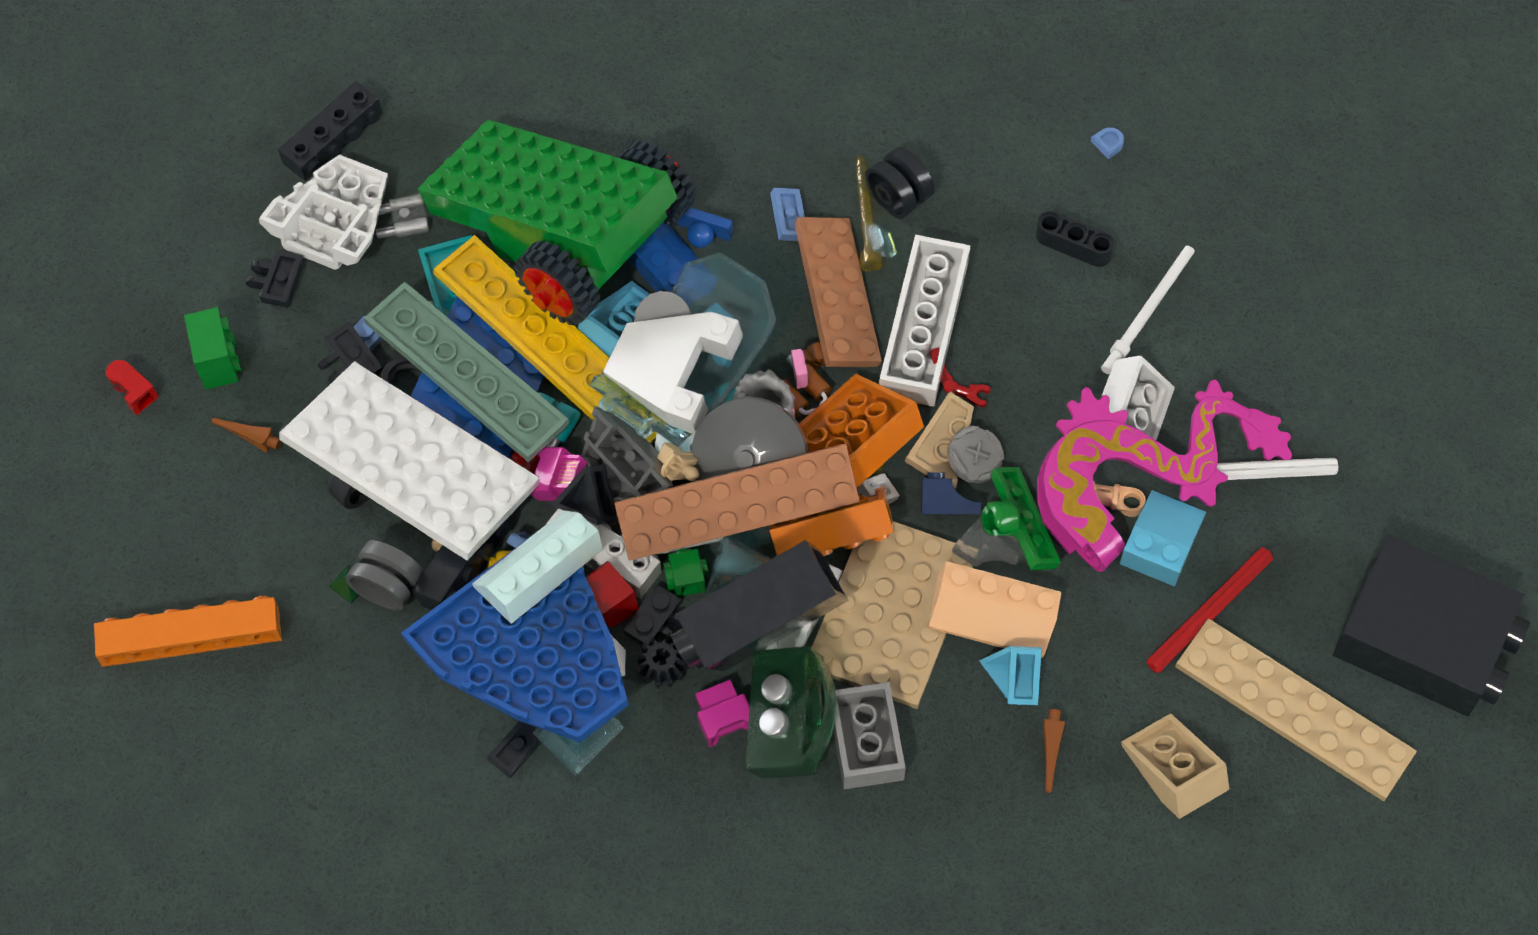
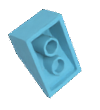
M630 281L601 301L583 322L579 324L577 329L610 358L626 324L634 322L637 307L649 293L633 281Z
M1152 490L1123 550L1120 565L1175 586L1206 515V511Z

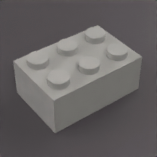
M890 682L829 691V709L843 788L850 789L903 781L906 767Z

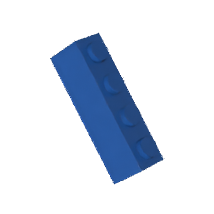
M664 222L628 258L630 263L656 292H672L681 297L687 305L719 284V281L669 224H664Z

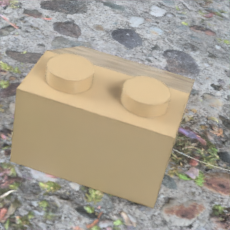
M1171 713L1121 741L1122 747L1160 801L1179 819L1229 790L1226 763Z

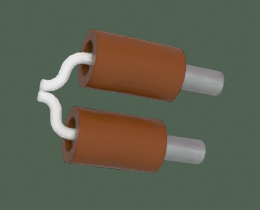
M789 355L786 361L792 367L791 355ZM808 363L806 364L808 385L803 389L815 402H820L819 405H821L827 399L832 388ZM768 370V371L765 372V373L768 372V373L774 374V372H773L772 370ZM784 379L783 381L789 385L790 391L795 397V418L802 414L809 415L815 408L807 411L810 405L809 402L788 379Z

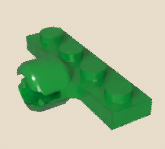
M1020 467L994 468L990 476L1001 501L988 502L987 507L982 510L981 524L983 530L992 537H1016L1031 570L1056 569L1061 563Z

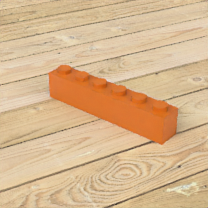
M258 596L253 598V600L243 602L230 600L216 606L197 605L193 609L181 611L169 609L161 614L154 615L141 613L127 619L108 618L103 622L94 623L95 655L102 667L282 641L279 607L275 598L268 596Z

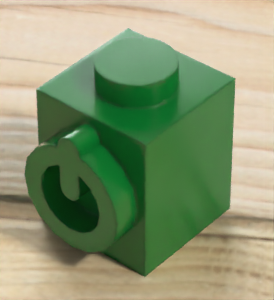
M685 548L669 554V562L663 563L668 590L675 589V594L678 597L705 592L704 577L709 576L706 559H700L698 549L690 550Z

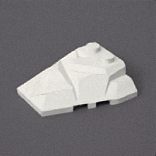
M338 155L313 172V179L304 185L301 182L294 185V192L285 198L282 196L275 198L259 218V223L271 235L281 239L285 250L303 255L304 258L334 270L339 269L342 264L348 266L358 263L372 244L388 180V173Z

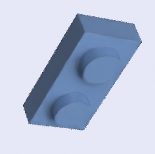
M773 188L770 195L778 239L798 241L794 223L798 217H805L800 189Z

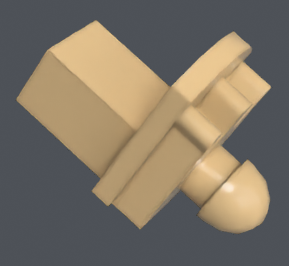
M664 443L657 456V459L664 463L661 475L671 481L682 479L696 481L699 478V471L695 468L698 459L693 456L692 452H684L674 443Z

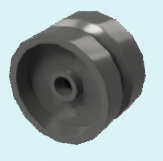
M375 540L366 541L358 554L360 562L351 566L345 581L351 589L366 600L389 610H403L410 598V591L408 589L414 588L423 574L421 566L412 557L389 544Z

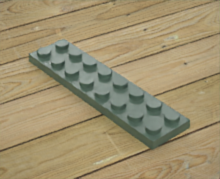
M406 282L401 284L364 317L367 326L527 462L531 461L569 425V419Z

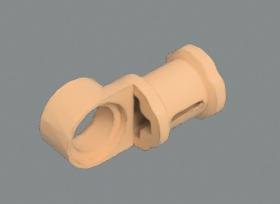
M1093 481L1097 497L1104 506H1110L1111 510L1121 511V513L1128 517L1140 515L1145 505V496L1142 491L1132 487L1119 486V484L1114 486L1099 485ZM1128 497H1134L1139 500L1140 505L1136 508H1129L1124 504V500Z

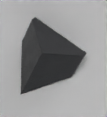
M605 464L584 467L551 504V506L563 511L578 512L587 521L597 525L619 521Z

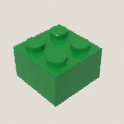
M218 307L184 315L193 362L205 390L239 382L237 372L242 371L238 354L235 352L234 347H237L233 331L230 329L227 316L222 317Z

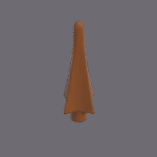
M212 418L211 420L213 424L236 434L266 453L270 447L279 450L283 442L273 436L272 428L245 425L219 418Z
M1056 709L1049 710L1048 719H1044L1043 724L1046 760L1045 790L1047 793H1051L1053 789L1056 760L1066 722L1060 721L1061 711Z

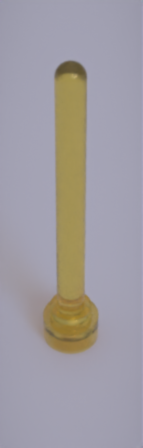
M860 155L855 159L864 249L859 256L860 267L864 271H876L883 265L882 255L875 248L870 194L865 180V172L867 171L866 159Z

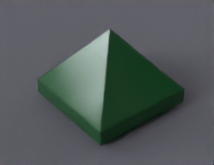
M347 565L329 585V588L352 604L359 594L351 589L345 581L346 575L351 568L350 565Z

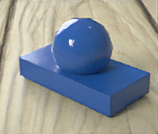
M690 207L678 220L679 226L688 228V241L696 248L709 246L714 237L730 241L733 235L732 220Z

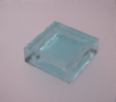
M875 223L866 228L875 252L886 258L896 255L890 231Z

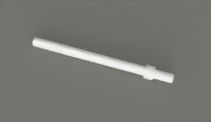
M1184 247L1125 334L1113 344L1110 349L1111 354L1101 367L1104 373L1110 374L1114 361L1127 356L1131 343L1195 251L1192 247Z

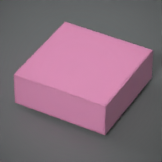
M791 350L792 368L797 389L805 388L808 385V372L803 350Z

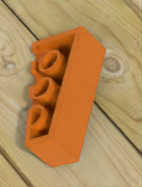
M885 486L875 488L876 494L869 497L862 496L861 493L858 494L860 502L818 512L812 516L810 514L770 525L769 531L777 556L804 540L818 547L825 556L832 553V549L843 546L844 549H851L861 545V541L872 539V541L876 542L887 539L890 533H894V525Z

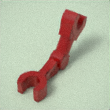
M939 347L929 351L934 364L938 360ZM944 363L940 381L944 391L947 394L952 392L957 396L964 397L976 406L986 407L987 401L979 399L977 394L980 392L990 394L991 388L984 384H970V387L959 385L953 381V377L948 373Z

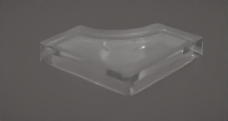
M981 515L952 549V553L975 567H978L983 562L993 560L1016 566L1025 556L1016 537H992L985 533L981 524Z

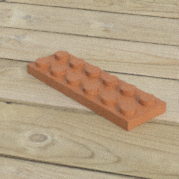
M798 217L794 224L825 366H879L882 362L849 218Z

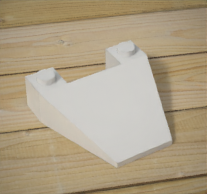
M714 312L627 323L603 373L668 425L695 434L700 423L705 418L708 408L703 395L686 390L684 387L701 351L732 361L743 337L739 321Z

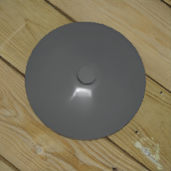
M757 397L736 398L712 410L697 428L691 448L693 456L698 459L695 468L699 471L697 481L809 453L805 435L795 418L778 404Z

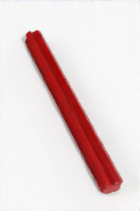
M1264 547L1259 548L1147 659L1146 663L1149 668L1156 673H1160L1195 638L1208 618L1213 620L1273 561L1271 552Z

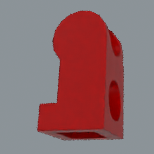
M116 360L107 366L106 376L110 384L116 391L126 394L124 399L129 409L136 415L159 398L153 385L128 362Z

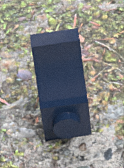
M928 472V478H921L922 514H981V502L968 500L958 494L952 485V478H945V472Z

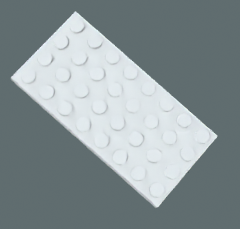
M355 361L279 432V438L282 442L465 560H468L539 485V477Z

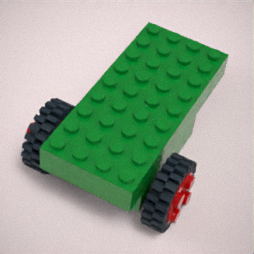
M489 119L468 140L464 141L462 146L447 158L418 188L430 214L486 232L498 257L516 263L514 265V269L517 270L515 276L520 278L518 280L520 286L526 287L523 290L526 295L533 296L531 301L543 312L548 310L550 317L553 319L558 316L559 322H567L568 325H579L597 307L600 302V294L596 292L662 222L664 224L675 223L696 201L694 199L696 192L693 191L695 189L694 184L689 183L691 180L689 174L682 173L685 170L683 166H678L673 156H666L667 151L664 149L658 151V146L653 143L649 145L648 141H643L642 143L640 140L632 142L618 157H614Z

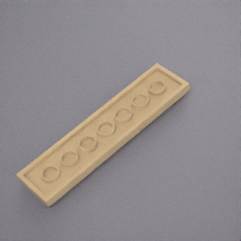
M1209 618L1176 663L1175 667L1382 801H1385L1417 752L1409 745Z

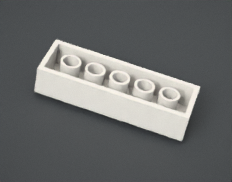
M915 235L879 385L903 395L918 404L935 406L968 267L970 245ZM939 347L938 360L934 364L929 351Z

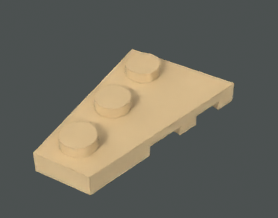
M949 392L906 457L905 462L927 476L928 472H945V478H952V485L956 489L958 476L950 467L947 458V447L955 434L963 428L970 427L974 406Z

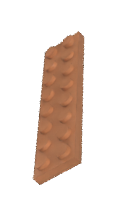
M840 444L616 501L614 504L628 560L631 561L860 502L847 446L846 444Z

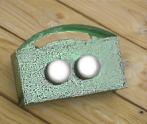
M809 646L754 651L745 769L761 779L817 775L818 762L829 744L836 717L835 686L828 666L824 662V657ZM822 683H823L824 694H825V706H824V708H823V705H822Z

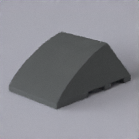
M595 406L592 412L594 419L590 431L586 432L584 436L586 443L581 457L587 461L586 467L606 465L614 502L664 490L673 486L671 480L661 475L664 463L657 459L659 452L632 424ZM615 522V523H608V525L611 527V526H613L614 524H616L617 522Z

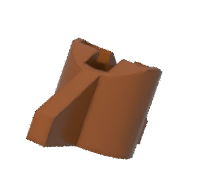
M820 342L813 343L803 350L805 362L811 363L813 368L820 369L817 362H820L822 367L825 365Z

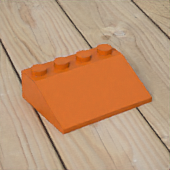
M858 374L853 375L799 423L805 435L809 452L846 444L856 488L924 428L915 401Z

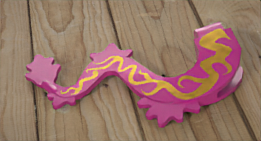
M1213 379L1209 382L1206 392L1198 391L1195 394V398L1199 403L1195 406L1191 418L1188 452L1185 455H1179L1142 431L1125 424L1128 416L1126 410L1111 413L1109 411V396L1103 395L1100 400H1097L1092 391L1086 387L1081 391L1080 403L1074 400L1067 403L1072 420L1057 421L1056 427L1064 436L1051 447L1040 468L1037 479V499L1042 520L1068 554L1075 550L1094 570L1103 572L1125 548L1122 537L1110 524L1115 518L1100 502L1094 490L1093 475L1097 466L1103 461L1118 460L1127 462L1170 484L1180 486L1179 499L1182 502L1194 496L1206 506L1212 507L1216 504L1215 489L1217 484L1228 480V476L1216 468L1218 452L1212 423L1215 415L1222 413L1239 419V425L1245 435L1248 449L1254 451L1257 448H1261L1263 457L1267 461L1274 457H1278L1281 460H1290L1292 458V453L1287 445L1291 435L1278 430V425L1281 423L1280 417L1270 416L1257 409H1248L1232 400L1233 393L1229 391L1223 393L1218 381Z

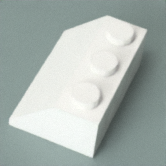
M1135 356L1114 361L1102 396H1109V411L1111 413L1126 410L1128 416L1125 424L1157 440L1175 387L1142 356Z

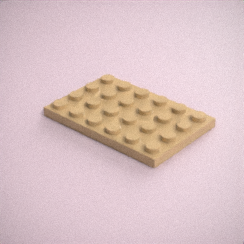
M893 521L894 533H890L887 539L876 542L872 541V539L861 541V545L853 548L839 581L849 601L825 614L805 662V669L854 687L890 682L893 701L918 709L947 633L928 628L938 573L946 561L973 568L978 551Z

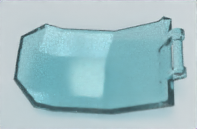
M721 252L685 263L676 285L671 290L672 293L685 301L690 308L691 314L714 312L738 320L743 334L732 361L701 351L684 389L703 395L708 408L706 416L727 400L767 342L776 323L766 281ZM603 372L593 377L590 386L603 395L599 402V407L605 412L613 413L636 429V433L643 439L653 432H657L679 447L692 434L668 425Z

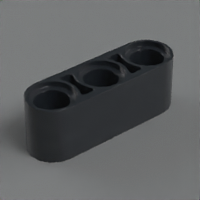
M1052 211L1044 212L1038 218L1036 239L1040 244L1097 267H1103L1111 261L1114 239L1108 233Z

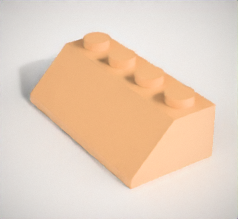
M946 561L938 573L928 628L1004 649L1009 646L1041 647V658H1043L1057 620L1061 592Z

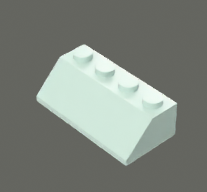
M562 511L472 583V585L512 624L603 550L599 532L580 513Z

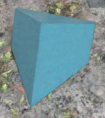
M1009 646L979 660L1008 699V704L1038 705L1041 647Z

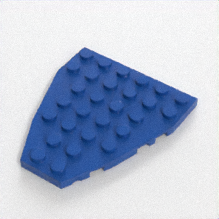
M500 559L401 632L403 639L439 679L518 721L579 743L629 705L613 639L598 608L582 567L511 624L472 585V583L502 560Z

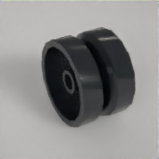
M896 147L883 158V161H878L865 172L866 184L878 204L895 218L903 219L916 208V204L921 205L934 194V183L927 168L912 152L903 147Z

